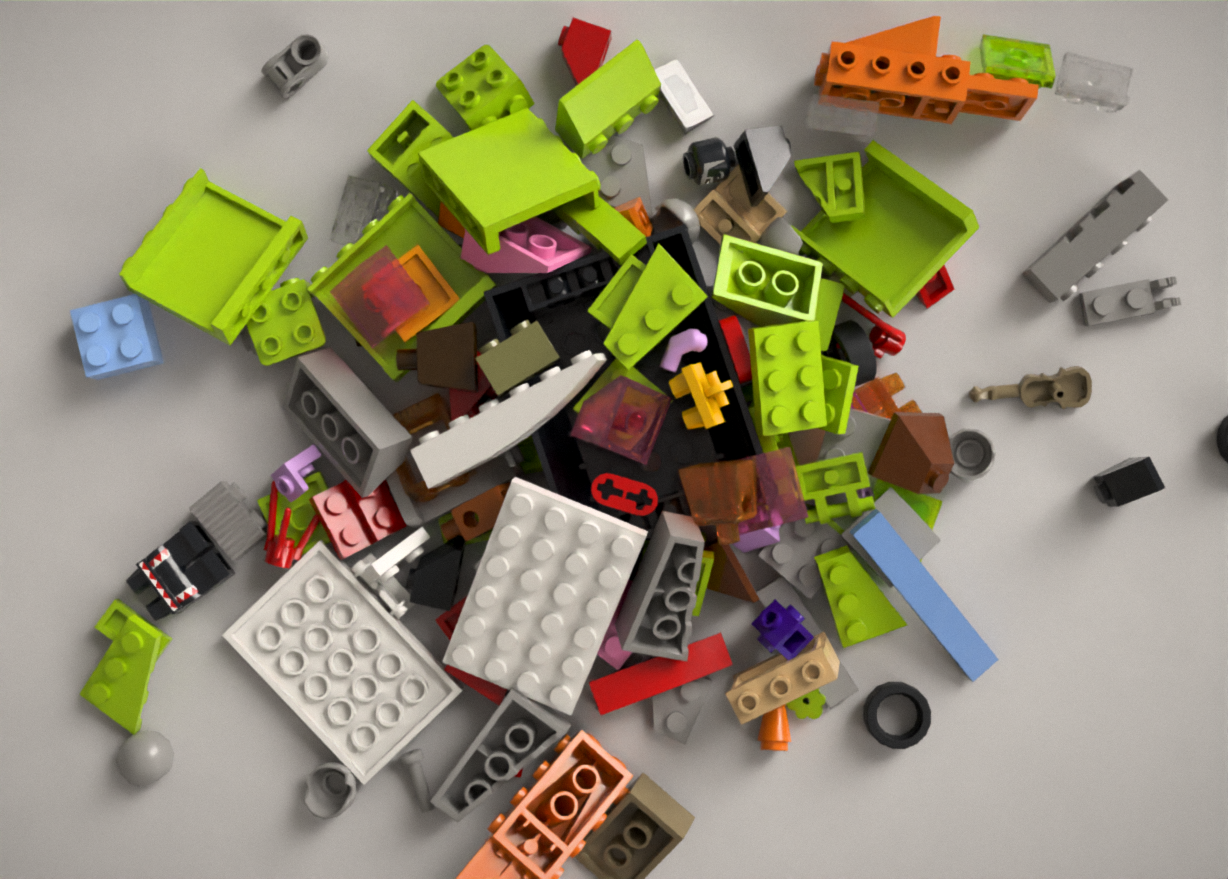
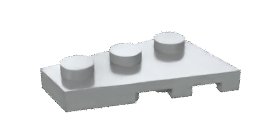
M850 408L846 433L837 435L825 431L817 461L862 451L866 470L868 471L891 419ZM845 492L826 496L828 505L847 501ZM814 499L805 501L806 504L816 506Z

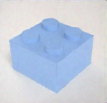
M136 294L70 310L87 378L100 380L164 364L149 301Z

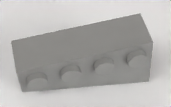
M666 511L661 512L615 622L623 651L681 661L688 660L689 651L687 646L692 632V611L695 608L697 598L695 594L696 583L700 577L704 539L695 517Z

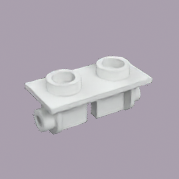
M370 552L363 560H360L351 568L355 573L354 577H359L391 611L389 613L391 616L395 615L400 619L415 605V603H410L411 594L394 576L385 583L379 578L370 586L361 574L378 560Z

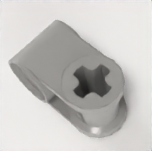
M309 34L300 35L280 53L270 58L262 67L261 72L264 76H269L280 88L279 93L283 98H288L298 92L310 78L324 68L328 61V52L314 36ZM310 46L317 47V53L313 59L303 60V52L306 48ZM281 71L287 76V79L283 77Z

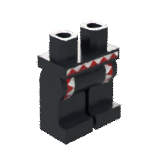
M189 521L179 529L178 533L136 564L138 569L126 580L127 584L137 595L142 594L151 586L158 594L156 599L145 606L155 621L171 614L181 613L188 606L236 574L219 550L212 549L215 546L197 521ZM198 558H200L197 562H195L193 565H191L189 568H187V566H189V565L192 564L194 561H196Z

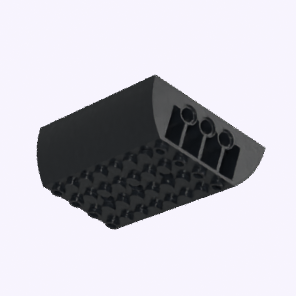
M686 224L646 237L647 244L633 255L643 264L647 265L657 245L660 244L704 291L708 298L633 366L673 401L627 455L573 410L576 404L616 359L603 345L604 341L598 337L597 331L602 323L587 313V311L622 265H619L606 251L568 263L549 273H538L483 292L500 343L512 336L510 330L526 320L530 324L538 321L561 359L558 363L525 382L530 387L541 382L539 376L555 367H559L562 371L572 366L571 359L585 351L590 350L592 355L604 353L607 359L606 362L583 389L531 436L551 492L648 531L646 538L652 536L662 511L695 517L697 521L777 494ZM688 329H698L700 333L706 335V348L701 352L692 350L683 354L676 373L659 367L671 337ZM701 362L705 374L716 371L721 383L731 380L733 387L724 391L729 404L720 408L725 422L708 429L705 426L688 429L682 417V412L695 407V401L691 393L676 399L670 388L669 381L683 373L681 368ZM650 451L656 452L661 458V466L653 472L645 470L641 464L642 456ZM605 473L638 481L651 486L656 491L658 504L653 512L645 516L611 508L598 503L593 498L591 492L592 483L595 478ZM607 479L605 484L599 483L597 486V490L602 492L601 498L604 500H608L610 495L622 497L624 490L613 487V480ZM641 489L639 494L630 492L626 494L625 499L635 501L636 509L642 510L644 505L650 506L652 503V499L647 497L648 491L645 489Z

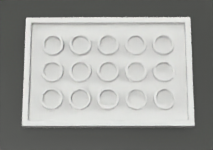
M514 476L442 662L508 690L514 688L525 697L572 715L648 531Z
M320 540L222 636L339 760L351 770L357 779L365 785L452 702L464 688L450 673L444 670L445 668L395 615L391 616L389 614L391 611L359 577H354L355 573L343 560L340 561L338 555L323 540Z

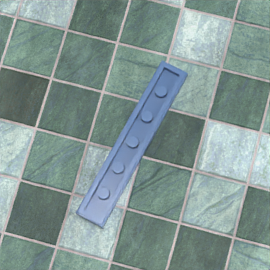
M877 509L873 510L849 531L972 682L999 660L880 511Z

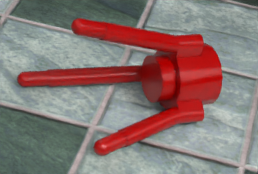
M843 293L841 300L875 325L869 335L875 357L881 359L885 353L890 356L897 355L905 344V333L884 322ZM837 343V344H836V347L839 348V349H841V347H840L839 344Z
M272 481L267 539L263 549L267 551L264 561L277 567L291 568L293 560L299 561L301 559L303 549L320 520L317 514H315L297 546H294L295 540L286 537L291 516V508H286L279 534L275 535L278 489L276 488L275 481Z

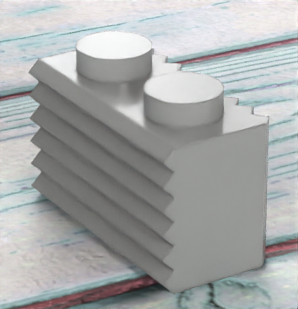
M221 481L189 507V509L232 561H236L267 537V529L265 527L268 524L265 517L257 509L251 511L243 502L247 497L237 484L233 482L229 485L227 482Z

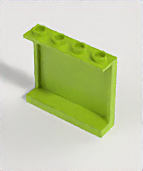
M528 108L418 152L423 181L488 255L501 250L498 232L571 200L584 196L594 208L599 207L598 191L601 189V184L596 173L589 171L582 164L579 156L576 153H571L564 145L562 139L558 135H554L547 128L543 119L537 118Z
M872 140L864 149L869 161L862 167L865 219L831 223L823 210H821L801 232L791 225V227L803 242L799 250L801 255L806 254L807 257L811 255L817 259L816 261L823 262V272L829 276L835 273L841 278L839 281L844 285L845 289L852 294H855L857 291L865 297L863 299L864 302L878 314L884 311L893 318L980 227L972 209Z
M200 168L193 178H189L186 181L182 192L174 203L166 207L161 220L154 229L146 233L141 246L135 254L124 262L119 276L130 292L231 346L308 240V235L301 220L291 215L287 221L282 220L213 184L208 180L205 171Z
M411 193L405 198L400 195L393 200L387 207L389 213L380 221L377 219L371 221L361 232L364 236L354 245L352 243L345 245L336 255L338 260L329 268L324 266L319 269L310 279L312 284L307 288L383 367L389 377L397 383L411 371H398L396 361L397 349H417V335L404 343L363 290L362 286L416 245H419L460 298L447 312L422 331L461 324L486 301L483 292L497 287L487 274L475 269L472 264L460 258L461 247L416 201Z

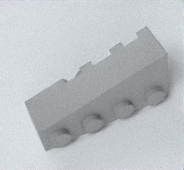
M1139 169L1120 181L1022 274L1049 303L1059 298L1064 302L1078 290L1079 287L1076 283L1082 277L1090 278L1104 265L1101 260L1109 253L1114 255L1128 243L1126 238L1135 230L1139 232L1153 219L1152 215L1169 199Z
M512 688L430 802L455 821H461L499 787L513 778L523 767L537 758L557 739L566 734L572 723L551 707L525 697Z

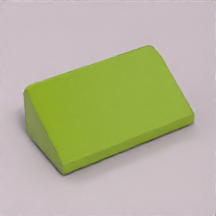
M823 278L820 279L815 320L819 322L821 351H827L845 287L842 283Z

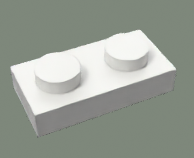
M423 527L419 528L371 564L361 576L369 586L379 578L385 583L400 571L397 567L400 562L405 559L410 564L425 552L421 546L430 536Z

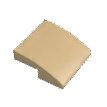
M739 164L730 172L728 179L722 181L694 209L698 216L699 224L720 245L724 234L757 244L763 231L776 218H782L788 212L769 192L758 206L751 207Z

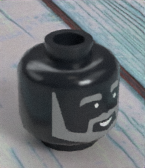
M718 137L695 141L690 144L688 151L683 154V165L687 178L689 180L693 179L700 186L727 180L730 176L731 167H735L736 164L732 147H726L723 140Z

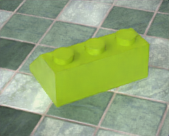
M638 39L559 99L555 131L581 159L591 152L592 154L600 152L612 135L616 132L618 134L624 133L632 125L633 119L641 112L643 114L649 113L659 102L658 95L661 83L642 43Z

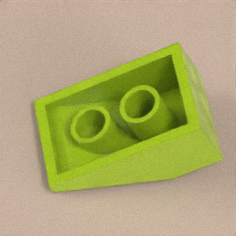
M724 234L721 239L711 298L759 327L815 320L823 262Z

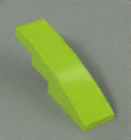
M581 196L551 209L577 235L582 233L598 250L603 248L619 265H622L631 254L634 255L647 244L646 236L601 197H599V207L594 208L584 196Z

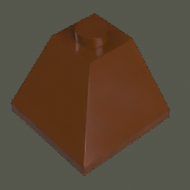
M894 412L868 474L917 494L941 493L948 483L949 474L954 465L944 416L940 413Z
M721 536L706 544L703 550L714 552V562L707 589L752 603L759 601L757 593L726 538Z

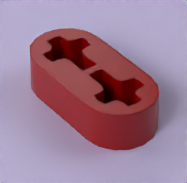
M736 315L718 320L739 383L751 381L750 353Z
M605 473L595 478L592 483L591 492L593 498L598 503L611 508L645 516L653 512L658 504L656 491L651 486L638 481ZM607 479L613 480V487L624 490L622 497L610 495L608 500H604L601 498L602 492L597 490V486L599 483L605 484ZM641 489H645L648 491L647 497L652 499L650 506L644 505L642 510L636 509L635 501L625 499L627 492L639 494Z

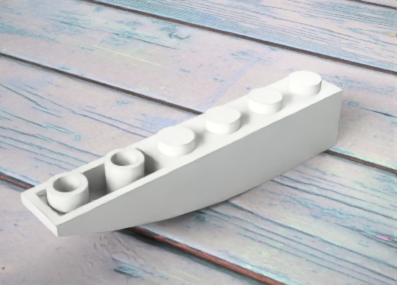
M590 350L585 351L571 359L572 366L562 371L559 367H555L539 376L541 382L532 387L528 383L522 384L509 391L511 398L499 403L498 399L487 402L478 408L480 414L470 419L468 415H464L448 423L450 426L448 431L439 434L438 430L419 438L421 445L410 451L428 489L442 486L500 456L533 434L583 389L606 362L607 359L604 353L592 355Z

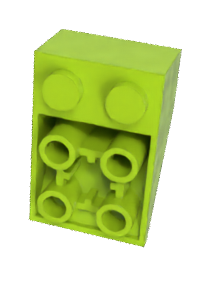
M412 100L368 148L367 152L377 164L439 218L441 200L422 179L418 152L454 137L420 105Z

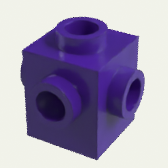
M776 599L751 623L761 633L756 639L770 653L777 649L787 660L795 658L814 638L801 624L805 618L791 604L785 609Z

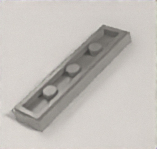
M779 576L756 591L764 608H767L775 599L785 609L791 604L805 618L801 624L813 636L822 633L791 584L784 577ZM841 661L837 680L819 688V693L825 695L826 704L830 709L859 691Z

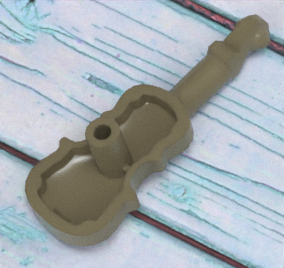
M1072 366L1066 369L1060 367L1058 373L1050 376L1044 373L1039 375L1027 374L1021 379L1019 384L988 386L984 389L974 386L969 391V398L976 403L981 399L996 400L1020 397L1022 402L1030 408L1040 405L1045 407L1050 402H1058L1062 409L1066 407H1082L1090 400L1092 380L1090 374L1083 367Z

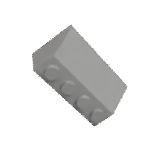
M331 347L297 357L283 408L362 498L367 497L404 462L413 437Z

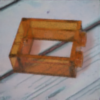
M439 393L393 414L394 418L410 435L442 419L448 431L450 429L448 423L452 421L449 403ZM407 456L404 462L396 469L405 494L415 502L430 501L439 495L438 492L450 486H462L470 480L469 477L478 473L475 468L442 486L428 489L424 480L417 483Z

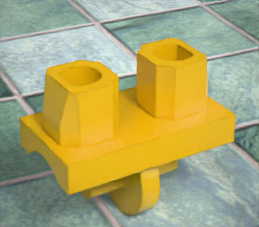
M701 362L681 368L683 373L671 379L669 385L676 399L690 393L693 396L696 406L682 412L686 427L688 429H695L705 426L708 429L725 422L720 408L729 404L724 391L733 387L731 380L721 383L716 371L705 374Z

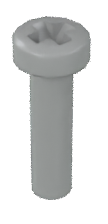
M415 749L402 754L399 760L401 765H407L421 812L424 813L433 810L435 807L430 802L432 797L420 760L424 758L421 749Z

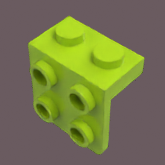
M487 44L481 46L436 82L439 92L462 117L470 131L525 108L529 109L535 104L521 79L494 49Z
M292 278L280 283V288L268 293L246 324L260 363L265 366H270L317 349L326 343V336L312 301V297H315V295L307 289L311 284L305 279Z

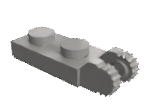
M1176 276L1150 282L1147 279L1079 293L1086 327L1156 313V310L1181 305L1180 297H1169L1162 301L1154 302L1151 291L1158 288L1172 287L1177 284Z

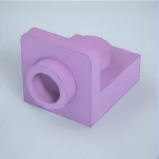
M314 444L284 463L270 475L275 481L278 491L286 496L290 502L295 501L309 489L303 478L315 470L312 463L322 456Z

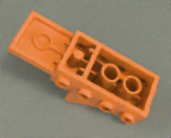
M931 16L846 43L832 41L828 53H821L820 63L817 65L814 86H820L817 105L952 124L959 112L1021 121L1036 101L1039 85L1028 84L1029 82L1022 78H1011L1009 80L994 79V76L988 73L969 75L971 61L961 60L956 55L937 57L940 16ZM832 85H839V86H843V87L840 88V89H837V88H834Z
M580 730L572 737L566 734L554 747L553 750L557 755L550 763L544 760L531 776L535 781L528 790L522 786L509 801L513 807L504 814L500 813L487 828L491 834L455 879H558L564 871L561 867L569 856L573 859L586 844L583 838L590 830L596 831L605 821L607 815L604 812L612 803L614 805L618 804L629 790L626 785L633 778V775L627 770L622 761L606 752L601 747L599 741L592 735L585 733L583 730Z

